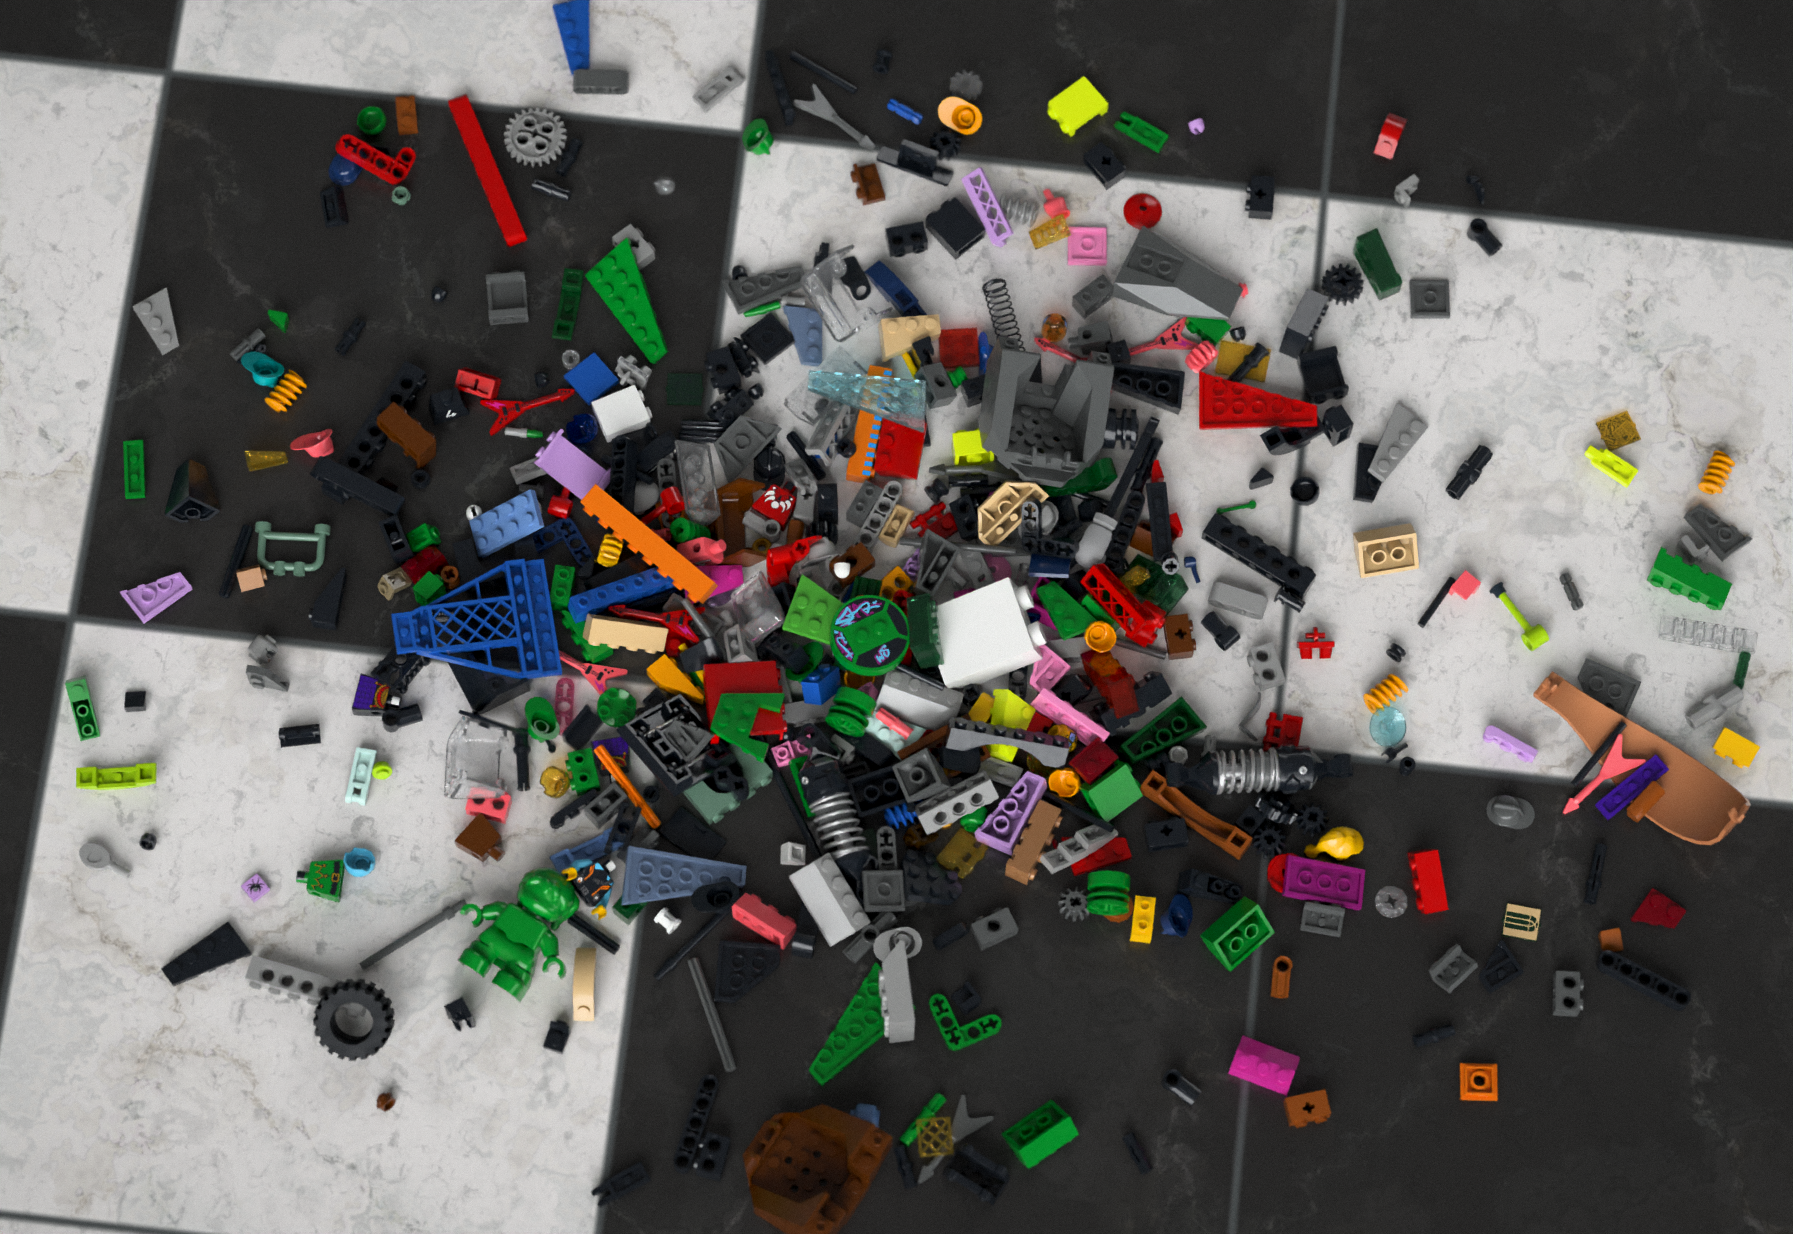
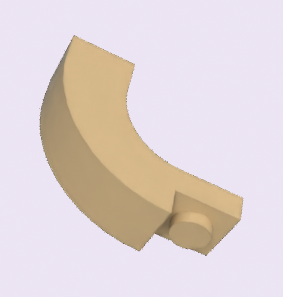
M576 948L573 976L574 1021H594L597 948Z

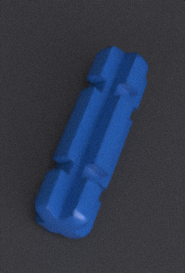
M891 99L888 102L887 108L889 110L896 111L897 114L908 120L911 119V122L917 125L922 121L923 115L919 112H914L913 109L902 103L899 104V101Z

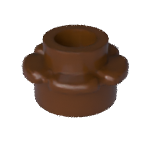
M390 1092L380 1094L376 1100V1107L384 1112L389 1111L395 1104V1099L392 1097L393 1094Z

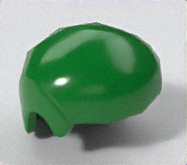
M369 106L364 108L358 115L357 125L365 134H378L385 128V113L379 107Z

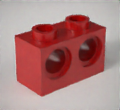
M465 367L458 370L454 387L491 400L497 398L502 379Z

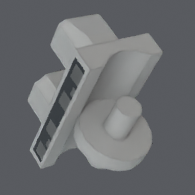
M632 355L626 358L621 356L617 361L618 365L615 369V372L618 373L617 376L622 378L620 385L624 387L629 383L643 391L646 388L652 370L647 366H643L641 369L636 367L637 360Z

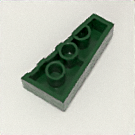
M1181 696L1119 747L1118 752L1131 766L1204 732L1207 726Z

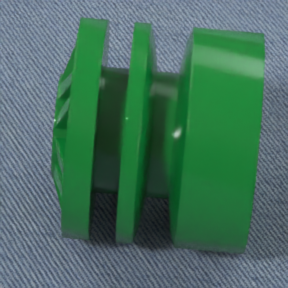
M839 687L833 699L835 705L829 708L825 721L830 727L841 733L862 737L865 734V728L869 724L866 718H871L877 705L876 701L859 690L850 687Z
M1096 871L1088 874L1087 889L1093 892L1087 896L1089 902L1087 903L1086 910L1088 912L1107 916L1123 915L1129 912L1128 903L1130 897L1125 894L1130 891V876L1128 874L1118 871Z

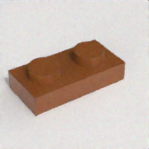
M414 95L395 97L399 135L418 133Z

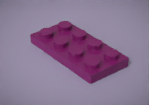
M1288 855L1285 863L1282 896L1306 901L1314 900L1328 905L1337 904L1343 908L1360 910L1362 909L1365 870Z

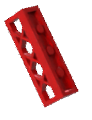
M1104 563L1093 565L1080 581L1131 638H1134L1143 626L1151 625L1155 620L1151 613ZM1092 575L1097 579V587H1093L1088 582ZM1103 590H1107L1110 593V601H1106L1103 598ZM1115 604H1120L1123 607V615H1119L1116 612ZM1128 618H1133L1138 623L1133 630L1129 626Z

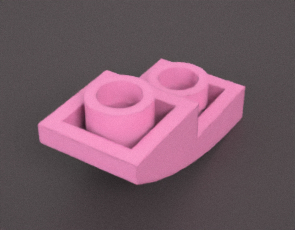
M797 740L793 742L787 741L771 748L778 767L789 765L788 762L791 759L809 754V749L799 744Z

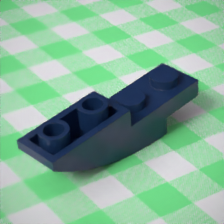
M880 260L864 271L865 275L887 302H891L902 317L927 315L918 304V299Z

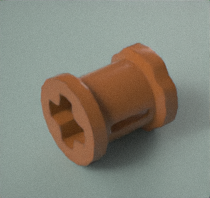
M453 566L444 567L441 571L444 586L447 589H453L459 585L458 570Z

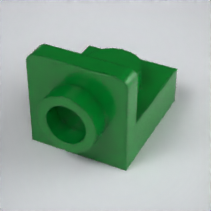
M427 523L406 534L412 551L416 553L432 543L437 545L441 543L439 530Z

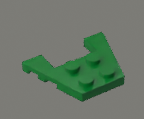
M721 694L710 731L730 744L734 743L739 746L746 754L750 753L757 758L756 760L763 763L769 744L749 739L759 708L780 713L785 694Z

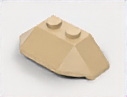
M1005 481L977 508L978 538L985 545L998 546L1022 522L1021 508L1023 503L1030 497L1037 498L1042 503L1049 495L1035 482ZM1029 504L1032 513L1035 508L1032 507V504Z

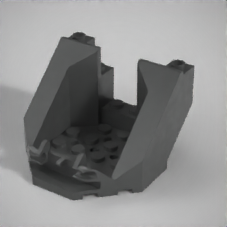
M999 336L987 360L981 411L978 417L982 448L987 452L992 451L998 456L997 460L1006 468L1015 470L1019 474L1018 478L1023 482H1035L1040 485L1061 488L1071 478L1074 479L1082 473L1086 467L1093 465L1103 446L1114 373L1111 356L1109 353L1091 351L1087 361L1077 359L1074 365L1065 364L1055 385L1030 382L1029 379L1040 359V353L1019 350L1018 339Z

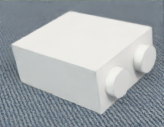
M635 385L591 402L592 410L607 443L619 435L645 428L646 424L650 422V418L653 417L649 407H645L643 404L645 398L642 391H637Z

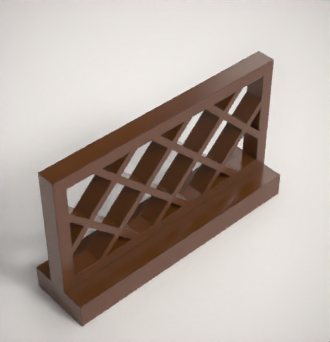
M968 713L961 717L972 721ZM948 724L898 751L897 753L901 761L909 758L910 754H916L925 748H928V750L935 749L941 743V747H943ZM986 745L979 746L986 754L981 757L980 763L991 757ZM949 769L946 777L951 779L963 772L955 771L951 773L952 770Z

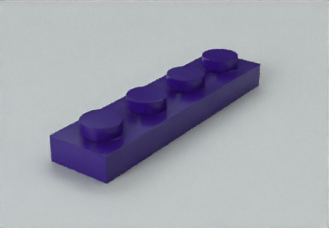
M1655 754L1595 804L1596 808L1607 820L1611 819L1641 794L1652 781H1656L1669 770L1668 767Z

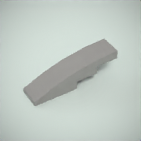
M1095 824L1077 831L1073 838L1059 843L1057 849L1042 854L1040 861L1053 874L1098 850L1118 836V832L1115 828L1110 833Z

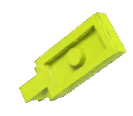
M1590 445L1584 454L1591 460V464L1626 488L1638 473V469L1607 449L1603 450L1600 448V450H1597Z

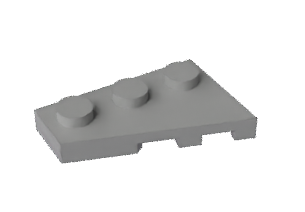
M167 288L132 306L162 355L179 346Z

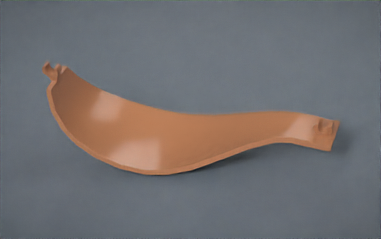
M1552 671L1534 692L1533 697L1554 710L1568 722L1592 754L1597 751L1619 722L1622 721L1627 725L1621 733V754L1624 759H1644L1647 762L1655 754L1661 759L1669 770L1655 782L1663 788L1665 794L1645 816L1667 832L1692 843L1711 845L1721 841L1737 823H1740L1745 818L1744 814L1751 804L1730 783L1678 747L1587 695L1557 673ZM1612 745L1598 761L1601 766L1603 765ZM1642 765L1610 779L1618 786Z

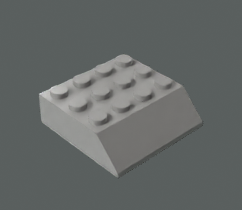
M900 940L882 962V970H878L879 997L881 998L882 1017H884V1035L889 1037V1043L914 1040L915 1018L904 940Z

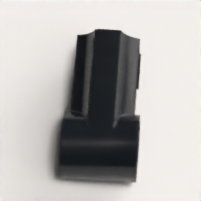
M1476 218L1470 223L1467 229L1468 238L1475 241L1489 257L1502 248L1503 245L1487 228V223L1483 219ZM1473 228H1479L1481 232H1476Z
M1214 611L1208 613L1201 621V624L1214 637L1216 644L1223 651L1228 650L1241 639L1237 630L1231 625L1228 626Z
M418 703L397 710L388 709L382 715L383 728L387 732H395L401 727L423 721ZM389 718H395L397 720L393 724H388L386 722V720Z
M1175 1069L1166 1071L1161 1079L1162 1087L1165 1090L1171 1091L1190 1106L1202 1092L1182 1077L1181 1073ZM1167 1076L1175 1077L1176 1084H1169L1166 1079Z

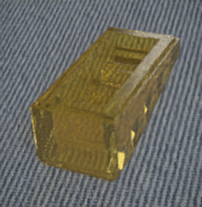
M1061 214L1029 232V235L1037 250L1071 236V232L1064 215ZM1054 228L1056 233L1052 234L1050 229ZM1045 231H1047L1049 237L1045 238L1043 233ZM1038 234H1040L1042 239L1040 242H1038L1036 237Z
M244 451L250 472L288 463L285 452Z

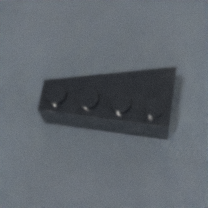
M1112 362V365H1114L1112 390L1174 414H1179L1182 405L1185 371Z
M1150 671L1139 682L1134 681L1128 684L1126 690L1113 693L1108 701H1102L1094 705L1093 710L1089 712L1093 721L1096 724L1103 725L1106 731L1110 733L1108 736H1114L1117 733L1115 729L1125 728L1131 724V718H1137L1145 714L1146 707H1155L1173 694L1162 673Z

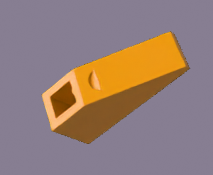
M664 654L647 668L648 677L660 690L674 695L681 694L685 699L701 705L704 704V692L699 686L694 687L690 682L692 680L689 675L677 668L678 664L672 657L668 658Z

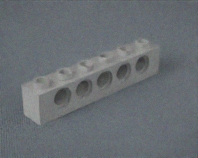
M254 955L245 976L246 982L254 989L266 988L272 994L280 995V993H283L292 1000H307V1003L313 1006L318 1005L325 990L340 982L337 979ZM267 973H273L274 977L271 980H264V976ZM286 979H293V983L290 986L283 985ZM306 984L313 985L312 990L309 992H304L302 989ZM345 1003L336 1011H345L346 1015L358 1018V1016L364 1017L366 1008L357 1003Z

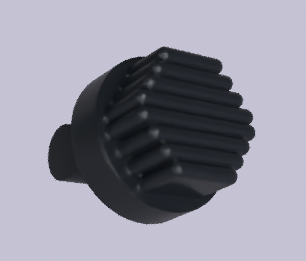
M1095 498L1082 501L1078 505L1079 520L1082 523L1092 522L1096 512L1103 514L1102 504Z

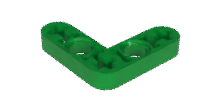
M935 994L929 1000L930 1011L946 1046L951 1050H960L998 1033L1001 1029V1019L994 1014L959 1027L945 996ZM937 999L939 1002L943 1001L941 1007L944 1013L940 1014L937 1006H933ZM944 1017H949L953 1023L950 1027H943L941 1025V1020ZM989 1020L997 1022L995 1029H993L991 1026L985 1028L986 1033L983 1034V1029L980 1025L981 1023H983V1027L989 1025ZM972 1027L977 1028L980 1032L975 1038L968 1035V1030ZM954 1028H956V1030L953 1031L955 1038H960V1040H958V1045H955V1043H950L952 1039L950 1031H952Z

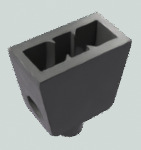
M1108 320L1079 327L1078 336L1068 338L1069 349L1081 347L1083 355H1090L1091 351L1106 353V345L1113 343Z

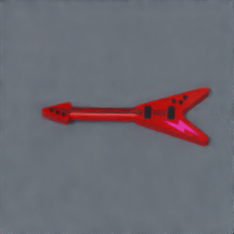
M558 389L557 393L527 402L481 400L480 404L499 414L489 431L490 435L492 436L526 410L557 400L563 402L572 396L575 390Z
M625 605L608 607L609 612L620 618L629 616L660 622L665 627L692 642L699 643V638L688 625V622L693 618L687 610L657 614L625 608ZM705 607L695 608L700 615L705 612Z

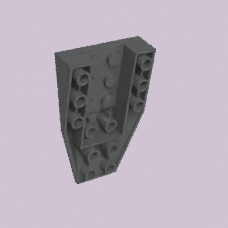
M1142 226L1114 281L1113 297L1167 316L1219 320L1230 319L1243 292L1240 286L1203 260L1145 226Z

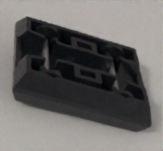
M681 694L664 703H660L616 729L622 739L672 797L714 775V771L718 767H728L737 762L736 757L720 739L718 744H710L709 741L691 763H687L680 752L667 740L663 733L674 720H681L709 731L705 721Z

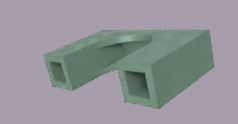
M734 743L727 746L736 757L737 762L735 763L741 769L743 778L748 782L750 794L747 799H749L756 793V789L760 786L765 787L772 781L773 771L765 761L763 763L759 762L755 756L750 753L746 754L742 751V748ZM704 781L683 792L709 825L713 822L718 823L723 819L727 811L735 810L741 802L735 800L730 792L717 793L711 790Z

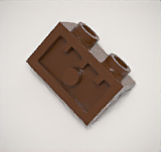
M857 163L853 164V171H850L852 182L857 184L855 189L857 199H861L863 206L884 201L885 194L875 163L858 167Z

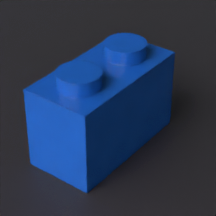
M822 664L801 681L804 703L823 705L836 694L837 689L842 687L839 667Z

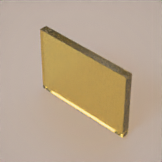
M1221 340L1215 373L1230 376L1244 361V356L1248 355L1255 347ZM1270 355L1265 356L1259 362V366L1252 369L1243 379L1265 383Z

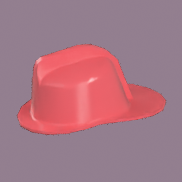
M327 429L321 432L305 434L295 439L290 444V448L293 450L305 449L312 457H324L334 452L333 442L330 437L333 431L332 429Z

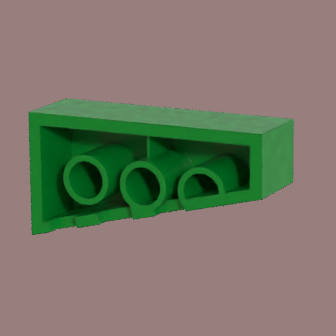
M1661 547L1646 581H1649L1655 587L1666 588L1672 594L1683 595L1692 602L1703 603L1711 610L1721 611L1732 583L1711 572L1703 573V570L1695 564H1685L1682 561V557L1678 555L1672 557L1666 554L1667 550Z

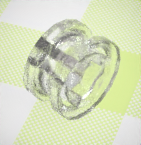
M567 350L564 352L562 362L565 368L573 369L580 364V357L577 351ZM569 356H573V363H569Z

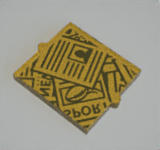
M1628 411L1596 423L1601 434V440H1604L1610 452L1641 440L1635 428L1636 424L1632 422Z

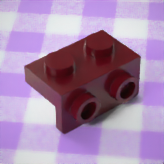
M431 544L400 567L415 585L428 571L433 575L437 573L440 576L442 569L449 566L444 555Z

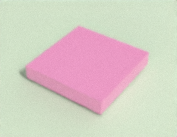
M1068 227V265L1106 266L1107 227Z

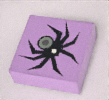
M255 874L241 885V888L254 903L270 891V888L258 874Z

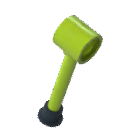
M1502 582L1490 589L1489 592L1493 593L1496 598H1500L1524 629L1525 633L1521 635V638L1530 651H1534L1549 641L1547 632L1540 624L1531 627L1507 596Z

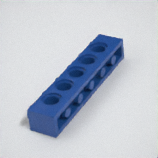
M658 567L572 596L567 607L576 624L586 620L587 614L595 615L607 611L610 606L625 605L670 589H675L676 587L672 584L674 580L669 576L664 578L657 572Z

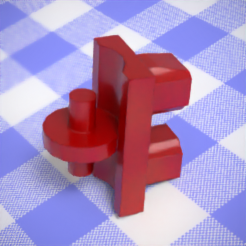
M1313 627L1312 633H1305V639H1313V641L1296 643L1301 659H1312V648H1319V658L1325 659L1331 658L1332 647H1335L1334 641H1318V639L1325 638V632L1318 633V628Z

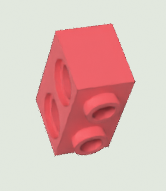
M482 785L472 786L465 810L468 815L477 816L479 813H482L488 820L506 824L512 799L509 793L502 790L494 792ZM478 797H482L485 799V801L482 804H476L474 802L475 799ZM497 802L504 803L501 809L494 808Z

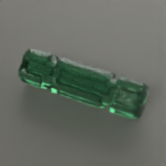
M1741 651L1733 680V684L1741 690L1744 687V680L1751 654L1745 651Z

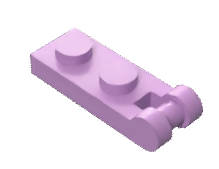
M1487 726L1483 734L1485 742H1494L1500 745L1499 747L1506 752L1511 751L1524 762L1529 761L1532 763L1538 753V750L1495 726Z

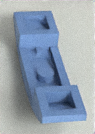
M613 827L603 831L602 835L570 850L567 848L550 856L549 858L555 869L562 873V870L567 869L575 860L590 859L597 861L609 855L604 853V849ZM618 828L621 833H627L624 828ZM613 840L612 853L618 850V847H623L624 844Z

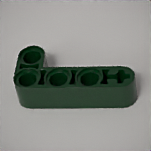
M1107 457L1098 460L1092 467H1086L1082 473L1074 479L1071 478L1061 488L1038 485L1049 495L1048 497L1101 491L1108 488L1118 476L1112 458Z

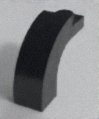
M1318 416V426L1289 427L1286 429H1279L1278 426H1275L1261 434L1260 437L1271 455H1283L1310 444L1312 439L1326 432V429Z

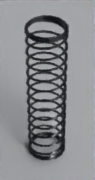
M1001 278L987 281L982 286L983 294L986 296L985 301L988 303L987 307L990 309L989 314L991 315V321L997 335L996 340L998 336L1010 337L1019 335L1018 341L1022 342L1019 348H1023V351H1025V348L1021 347L1023 345V341L1020 340L1022 335L1018 334L1020 329L1016 327L1018 322L1014 320L1016 315L1012 314L1014 309L1010 307L1012 302L1008 301L1010 295L1007 294L1008 289L1005 288L1007 286L1006 281ZM1001 282L1004 283V285L1000 288L994 290H986L989 286ZM1003 289L1007 290L1004 294H1000L997 296H988L989 294L1000 292ZM1008 296V299L1005 301L991 303L995 298ZM1010 302L1008 307L992 309L998 304ZM1012 309V312L1009 314L994 316L999 311ZM1009 315L1014 316L1012 320H1008L1005 322H996L998 319L1002 317H1006ZM1016 322V325L1013 327L998 329L1003 324ZM1018 329L1016 333L1005 336L1000 335L1006 330Z

